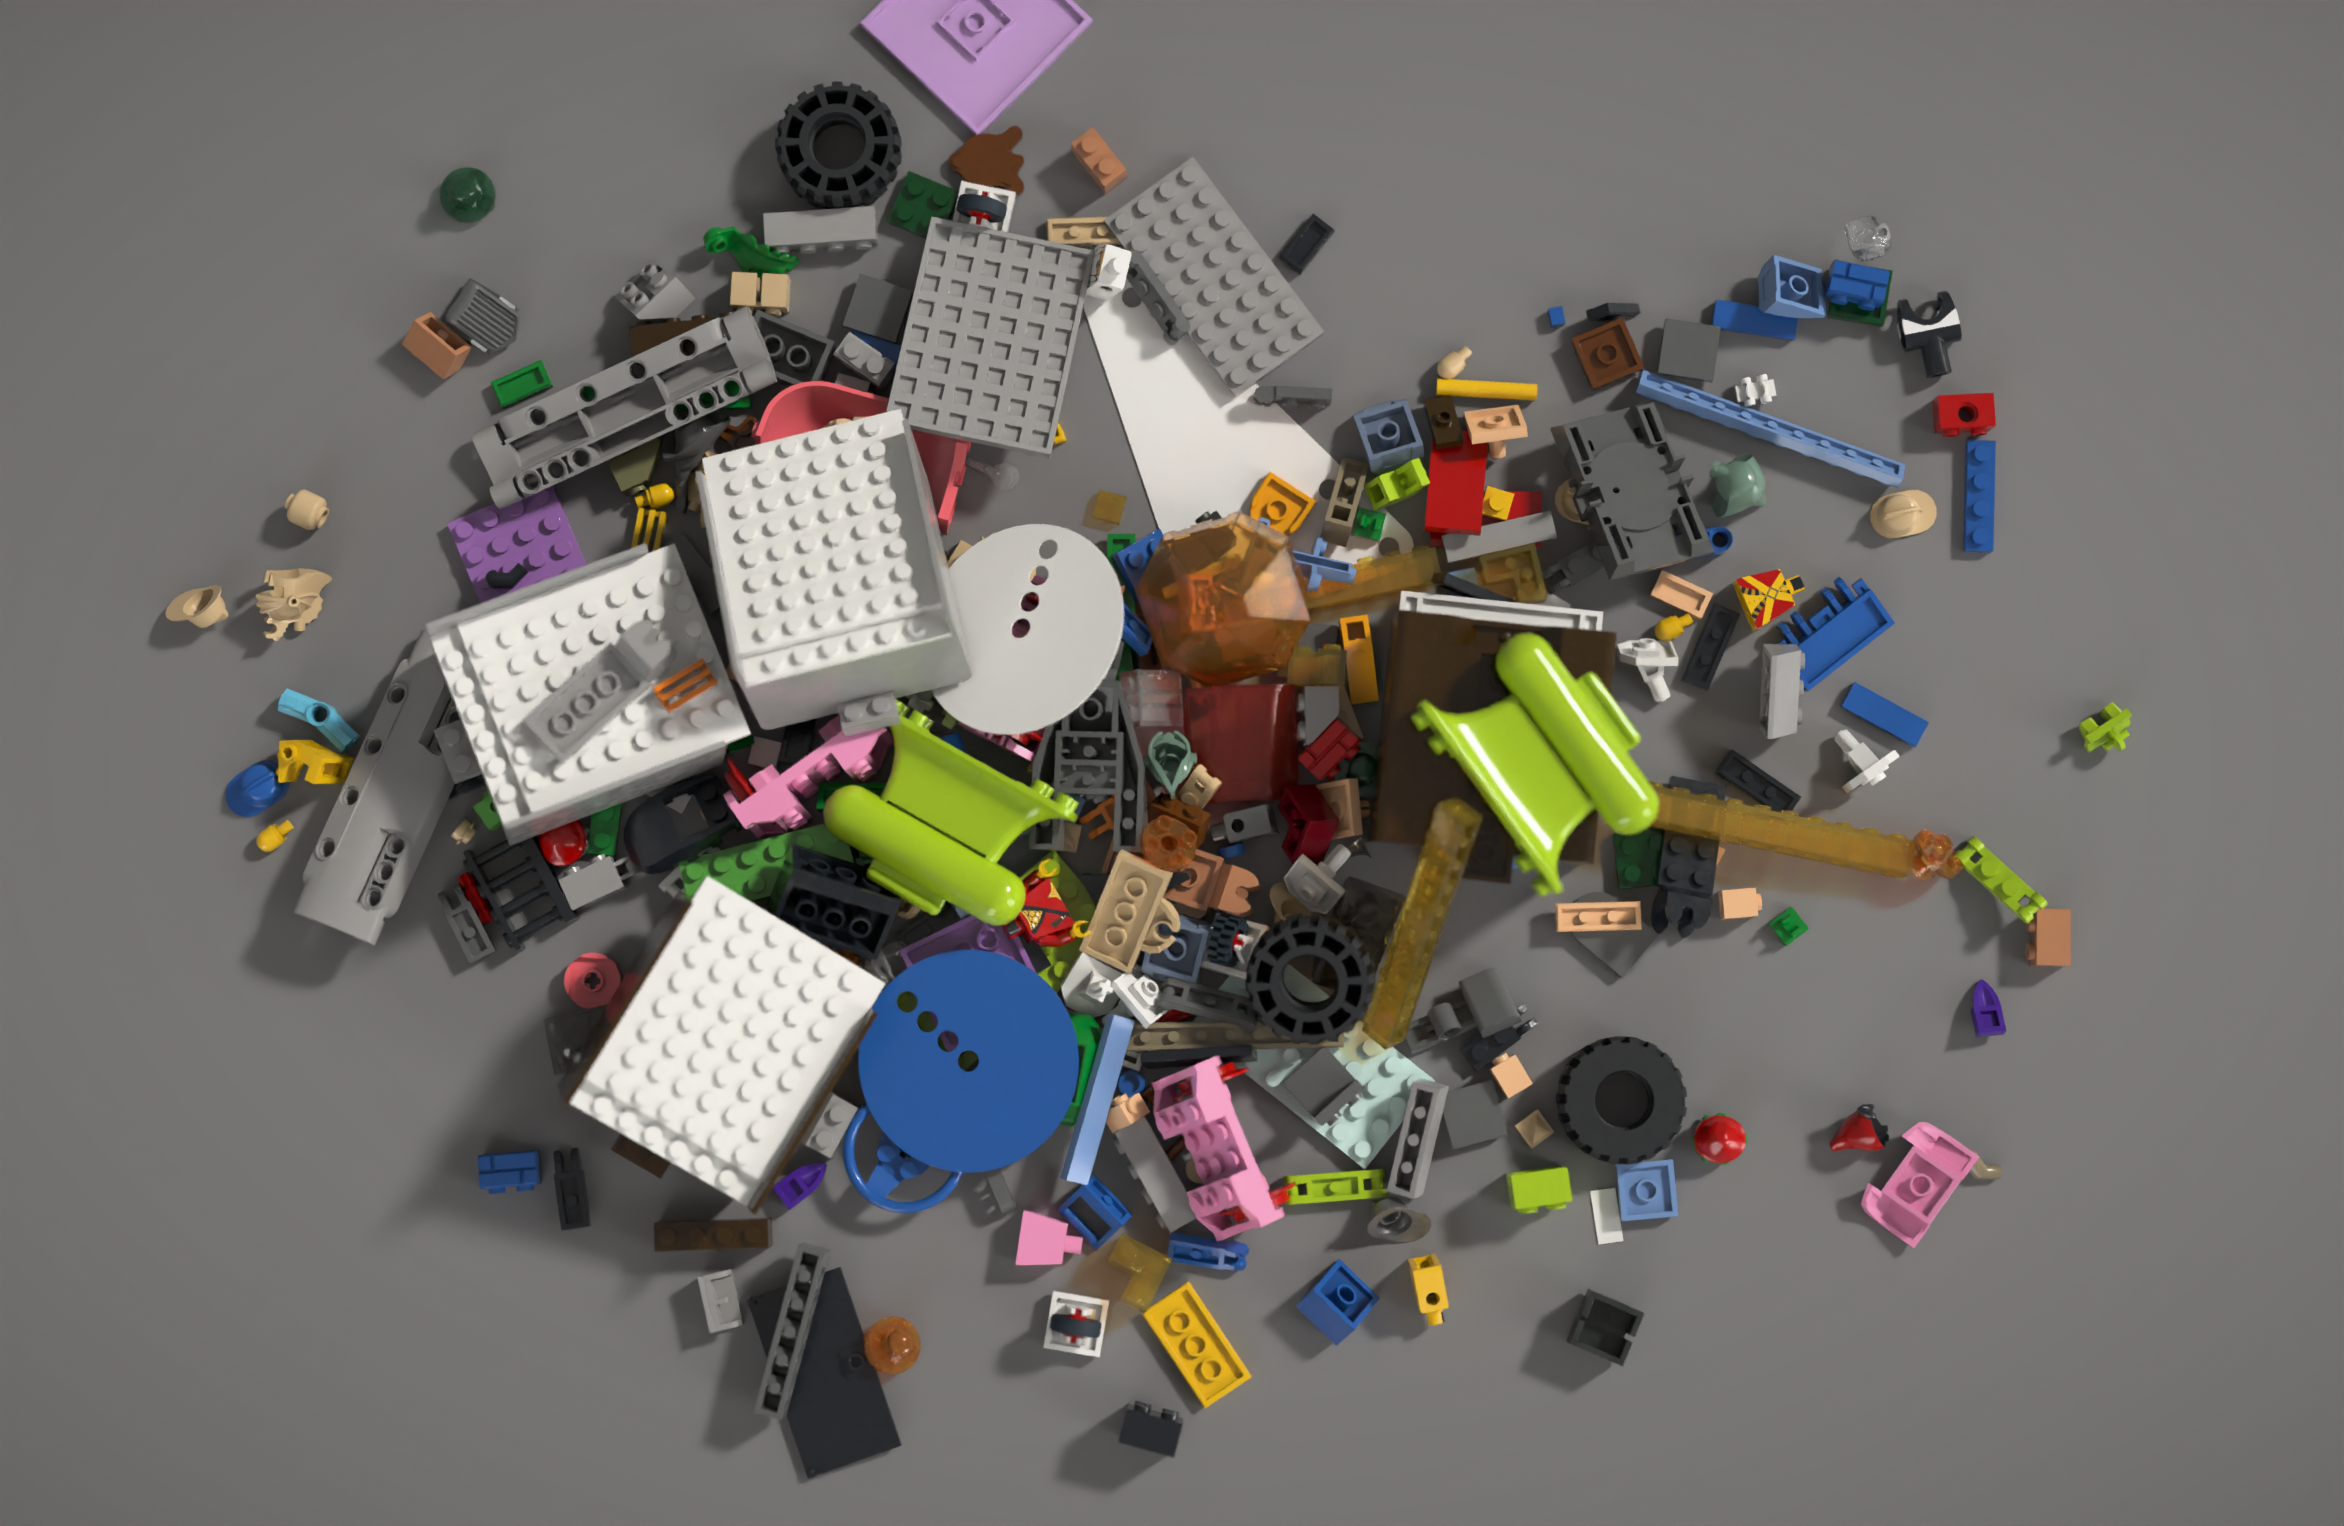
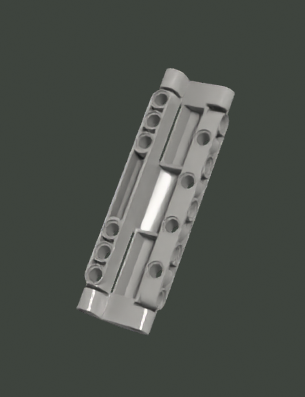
M746 306L727 316L702 324L499 419L497 423L472 434V439L492 480L493 486L490 487L492 499L496 506L502 510L777 382L763 337L751 311ZM687 339L695 344V351L692 355H688L683 349V343ZM636 363H641L645 368V374L642 378H638L633 372V367ZM731 380L737 382L740 388L736 396L729 394L727 390V384ZM587 386L592 387L595 391V398L592 401L584 397V389ZM705 392H709L714 397V404L711 408L706 407L702 402V396ZM680 404L686 405L689 409V415L686 419L680 418L677 414V407ZM537 409L545 413L543 424H539L535 420L534 414ZM580 450L588 455L589 460L586 465L580 464L577 460V454ZM555 462L563 466L564 471L561 477L553 473L552 466ZM529 474H534L538 478L537 488H532L528 484Z
M421 631L410 657L401 661L304 870L303 882L305 886L293 910V913L303 918L344 932L375 946L385 924L383 919L392 917L397 912L455 785L436 736H434L428 748L434 734L433 729H436L451 695L437 663L427 631ZM452 699L439 727L460 720ZM388 833H390L388 840L383 848V851L378 859V862L373 870V873L368 881V884L363 892V895L358 903V898L363 890V887L368 879V876L373 868V865L378 857V854L383 846V843Z

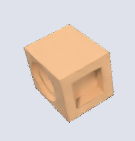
M1756 888L1722 890L1718 892L1720 920L1758 916V911L1762 910L1760 893L1756 894Z
M1504 1053L1492 1060L1494 1066L1489 1068L1506 1098L1512 1097L1533 1084L1515 1054L1508 1056L1507 1053Z

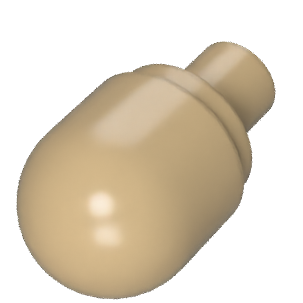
M1464 346L1458 352L1452 351L1448 353L1437 365L1438 374L1444 379L1456 377L1466 366L1465 360L1472 355L1470 349Z

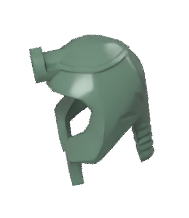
M1746 453L1737 456L1728 464L1718 461L1713 463L1709 476L1716 479L1718 493L1713 501L1712 509L1717 517L1730 516L1753 505L1759 507L1766 505L1765 477L1758 462L1751 454Z

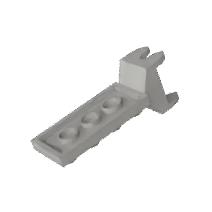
M641 620L630 626L620 635L615 646L610 642L523 719L561 763L564 764L649 689L651 686L648 684V681L661 676L674 662L676 657L675 648L671 647L669 640L657 641L659 630L652 628V621Z

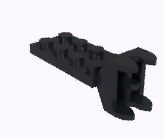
M1676 776L1669 778L1655 886L1660 887L1653 901L1651 914L1653 929L1658 934H1661L1668 927V922L1673 925L1678 923L1677 930L1681 938L1684 939L1692 934L1694 928L1700 929L1709 919L1712 905L1710 896L1713 895L1727 786Z

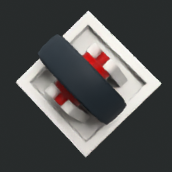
M961 181L953 221L1008 232L1016 192Z
M1053 1290L1043 1348L1100 1357L1109 1300Z

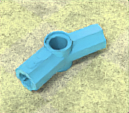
M288 688L281 695L278 702V711L312 724L342 753L351 749L361 737L331 705ZM325 708L327 710V718L323 722H318L316 718L317 712Z

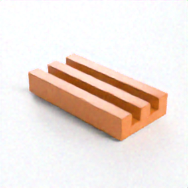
M702 658L653 687V691L669 714L718 685V681L713 677L711 670L706 666ZM699 669L702 670V672L698 675L694 676L693 678L689 679L688 681L682 683L681 685L677 686L676 688L672 689L671 691L663 695V690L679 682L680 680L684 679L685 677L689 676ZM707 678V683L675 702L669 704L667 701L702 679Z

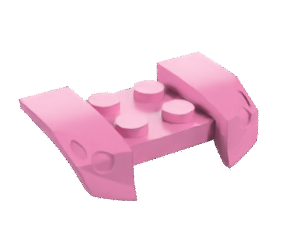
M1927 1122L1917 1123L1902 1135L1903 1138L1913 1144V1147L1882 1190H1879L1870 1183L1867 1184L1861 1202L1863 1210L1871 1218L1913 1249L1927 1232L1930 1224L1962 1179L1964 1180L1980 1157L1947 1133Z

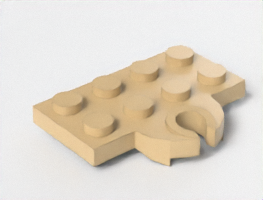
M1121 850L1118 853L1087 929V932L1092 931L1089 937H1084L1079 951L1131 974L1141 950L1151 954L1160 953L1169 947L1176 938L1172 935L1166 936L1161 934L1158 924H1167L1174 932L1180 930L1181 923L1178 912L1169 901L1163 898L1173 873L1127 851Z

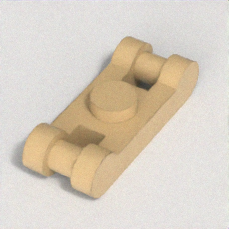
M1200 764L1191 773L1190 778L1178 792L1176 798L1188 805L1198 806L1203 810L1222 782L1216 777L1212 778L1206 772L1207 769Z

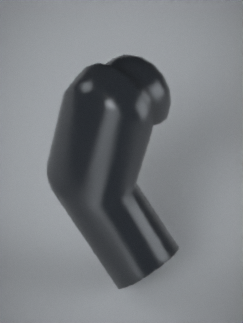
M518 563L509 573L497 572L496 570L487 572L485 580L488 586L494 590H511L529 572Z

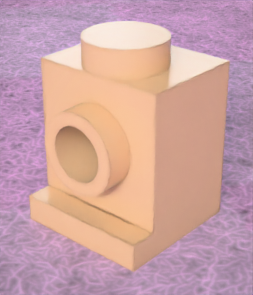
M1139 1092L1130 1097L1124 1093L1112 1099L1106 1123L1111 1132L1114 1133L1133 1124L1150 1111Z

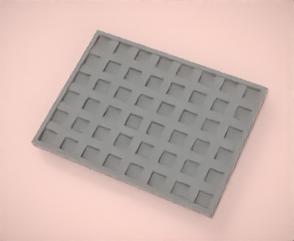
M931 217L886 412L901 409L904 420L908 419L912 430L1051 458L1095 251Z

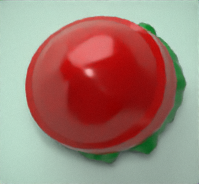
M1718 1113L1716 1116H1703L1702 1121L1693 1132L1691 1141L1694 1150L1703 1162L1726 1165L1742 1154L1748 1142V1137L1737 1120L1726 1114Z

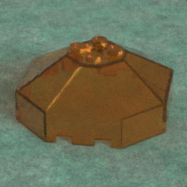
M1240 511L1228 514L1227 517L1214 521L1211 519L1191 525L1187 529L1164 533L1135 589L1160 663L1209 689L1285 669L1311 621L1301 592L1305 580L1299 563H1296L1290 537ZM1218 608H1221L1223 610L1222 615L1226 618L1225 620L1219 619L1218 622L1212 620L1213 614L1210 611H1216Z

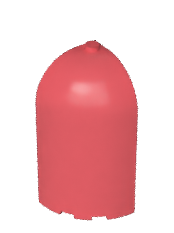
M824 381L798 383L784 389L770 401L764 411L761 422H756L753 427L752 438L755 439V445L818 430L836 419H849L853 421L854 417H870L886 413L889 398ZM911 429L929 480L940 533L947 535L957 505L955 500L959 487H956V484L962 486L967 467L965 464L967 451L971 449L972 442Z

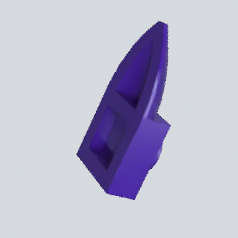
M1983 979L1979 980L1974 990L1973 1008L1971 1009L1976 1037L2004 1035L2007 1030L1998 996L1988 983Z
M811 1163L793 1171L772 1188L787 1208L791 1210L812 1194L819 1186L825 1175L827 1164Z

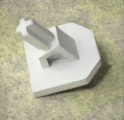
M1643 638L1617 644L1619 660L1638 666L1644 682H1647L1654 700L1656 702H1663L1669 698L1670 692L1662 675H1664V666H1678V655L1672 641L1664 642Z
M1840 730L1834 737L1835 742L1848 755L1849 763L1858 774L1842 787L1847 794L1861 784L1864 786L1870 782L1874 786L1886 777L1884 771L1889 768L1888 765L1900 757L1893 750L1879 760L1864 742L1860 744L1848 730Z
M1338 844L1327 858L1318 865H1315L1302 854L1284 876L1289 894L1309 911L1327 914L1346 891L1333 878L1339 868L1350 857V851L1345 846Z
M1080 952L1061 983L1066 1006L1077 1012L1092 1014L1093 1017L1108 1014L1119 999V996L1110 987V984L1125 972L1084 952Z
M1135 964L1131 974L1125 972L1110 984V987L1113 988L1121 1000L1109 1013L1124 1018L1135 1016L1146 1029L1168 1010H1163L1157 1006L1158 997L1163 993V982L1151 979L1141 971L1142 966ZM1105 1015L1102 1019L1104 1025L1106 1022L1107 1015Z

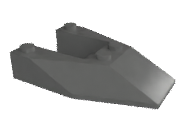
M1101 681L1095 691L1078 708L1057 722L1046 726L1032 766V783L1037 778L1055 789L1050 797L1053 801H1055L1059 792L1065 795H1115L1113 852L1119 853L1121 850L1129 853L1147 854L1148 814L1144 762L1120 681ZM1048 819L1030 827L1029 849L1064 851L1065 820Z

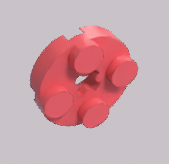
M585 953L579 956L569 965L564 976V986L567 994L570 995L577 1005L587 1009H600L607 1006L622 982L621 971L617 963L600 953ZM592 973H597V978L601 979L600 984H597L595 989H591V985L586 983V978H590Z

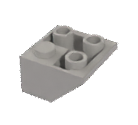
M655 259L645 264L640 269L639 274L630 282L624 284L620 292L615 296L638 319L676 318L695 299L686 287Z
M1305 686L1298 693V696H1295V713H1300V722L1295 726L1296 741L1301 742V748H1307L1339 715V686Z

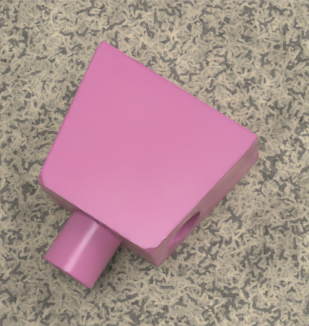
M1024 1210L1015 1265L1062 1264L1064 1252L1081 1254L1083 1237L1067 1235V1222L1030 1210Z

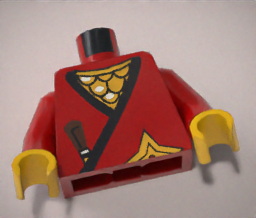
M1047 858L1039 864V870L1035 869L1022 880L1025 887V902L1022 911L1014 920L1002 925V929L1009 940L1022 934L1027 943L1035 942L1038 946L1060 947L1076 940L1077 937H1089L1092 931L1085 932L1084 934L1080 932V926L1088 921L1080 920L1074 923L1050 878L1045 879V877L1052 876L1058 870V867H1056L1052 872L1046 871L1045 863L1051 859Z

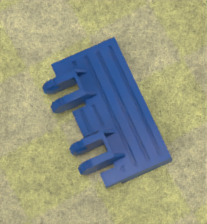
M1838 577L1834 580L1835 587L1846 600L1841 605L1830 590L1826 587L1821 590L1820 594L1827 605L1807 619L1814 628L1813 631L1796 611L1790 617L1802 633V636L1796 639L1789 627L1783 622L1776 626L1785 639H1782L1777 644H1797L1801 649V653H1805L1804 670L1800 669V680H1803L1805 691L1811 690L1895 624L1872 589L1868 588L1862 578L1851 585L1858 595L1856 597L1843 579Z

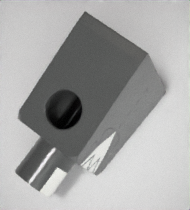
M1266 804L1223 815L1224 822L1210 825L1214 841L1228 838L1229 843H1239L1279 834L1273 806ZM1243 821L1244 829L1243 831H1238L1237 825Z

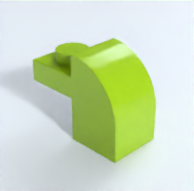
M1417 458L1395 471L1376 477L1365 484L1364 488L1374 511L1416 495L1423 491L1422 488L1430 484V481L1420 459Z

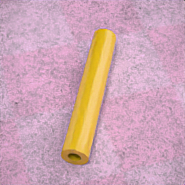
M1437 378L1436 395L1536 401L1537 384Z

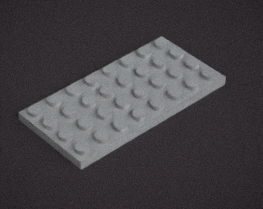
M1194 157L1187 160L1104 220V224L1112 235L1117 238L1124 250L1130 251L1134 249L1143 255L1189 321L1190 330L1187 332V335L1234 398L1324 335V330Z

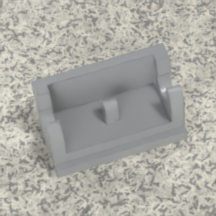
M732 1269L697 1277L709 1333L743 1325L744 1322Z

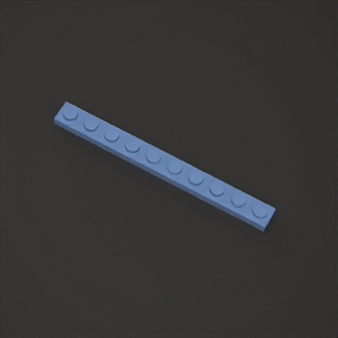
M1643 370L1640 376L1636 393L1646 399L1660 401L1674 409H1682L1695 414L1699 418L1718 422L1726 428H1734L1747 433L1751 437L1765 439L1779 447H1787L1800 452L1804 456L1823 460L1831 466H1839L1852 471L1856 475L1878 480L1884 485H1892L1899 488L1902 483L1906 464Z

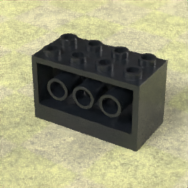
M791 844L768 899V913L833 950H845L862 959L871 958L877 960L901 905V897L869 880L866 874L868 867Z

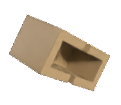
M732 272L730 305L734 311L747 306L752 315L758 309L772 316L780 317L782 313H789L791 280L788 274L763 273L761 302H759L760 278H758V274Z

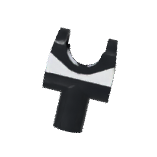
M1947 291L1938 292V307H1936L1935 318L1932 319L1918 317L1913 308L1910 307L1907 299L1898 300L1897 324L1902 348L1905 352L1921 349L1927 378L1940 377L1952 372L1946 344L1961 341L1962 337L1958 313Z

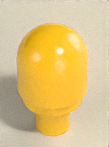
M658 484L649 487L645 495L635 497L638 508L650 505L651 508H660L669 505L674 500L675 494L670 485Z
M1689 613L1679 618L1676 615L1669 616L1656 624L1655 635L1661 641H1671L1684 633L1683 628L1694 622Z
M286 820L279 826L276 824L268 826L258 834L256 839L257 846L265 852L275 850L287 839L286 834L294 829L293 825L289 820Z

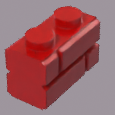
M1336 717L1297 758L1320 781H1323L1326 777L1331 780L1342 769L1338 764L1345 757L1350 761L1361 750L1358 744L1362 739L1341 718Z

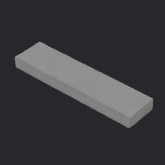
M1551 511L1481 526L1480 536L1450 533L1442 535L1441 539L1447 564L1554 540L1557 539L1552 513Z

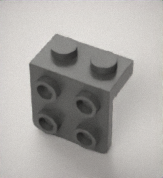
M1321 1048L1285 1081V1087L1321 1126L1325 1123L1331 1126L1342 1116L1339 1112L1340 1109L1346 1104L1352 1107L1363 1096L1360 1091L1364 1087L1327 1048Z

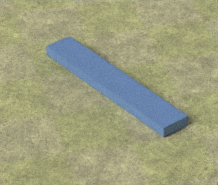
M1110 1013L1107 1015L1060 1177L1061 1179L1088 1185L1135 1023L1134 1020Z

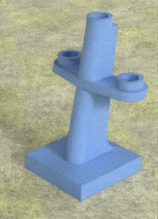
M1260 517L1243 558L1237 593L1248 596L1257 571L1306 577L1304 592L1311 593L1312 590L1318 591L1321 580L1352 584L1357 569L1351 567L1352 563L1323 557L1327 546V541H1324L1323 537L1317 536L1315 538L1310 554L1274 546L1268 540L1270 520Z

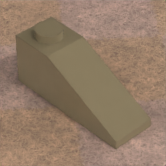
M1342 457L1320 535L1324 541L1343 547L1347 546L1369 468L1367 463Z

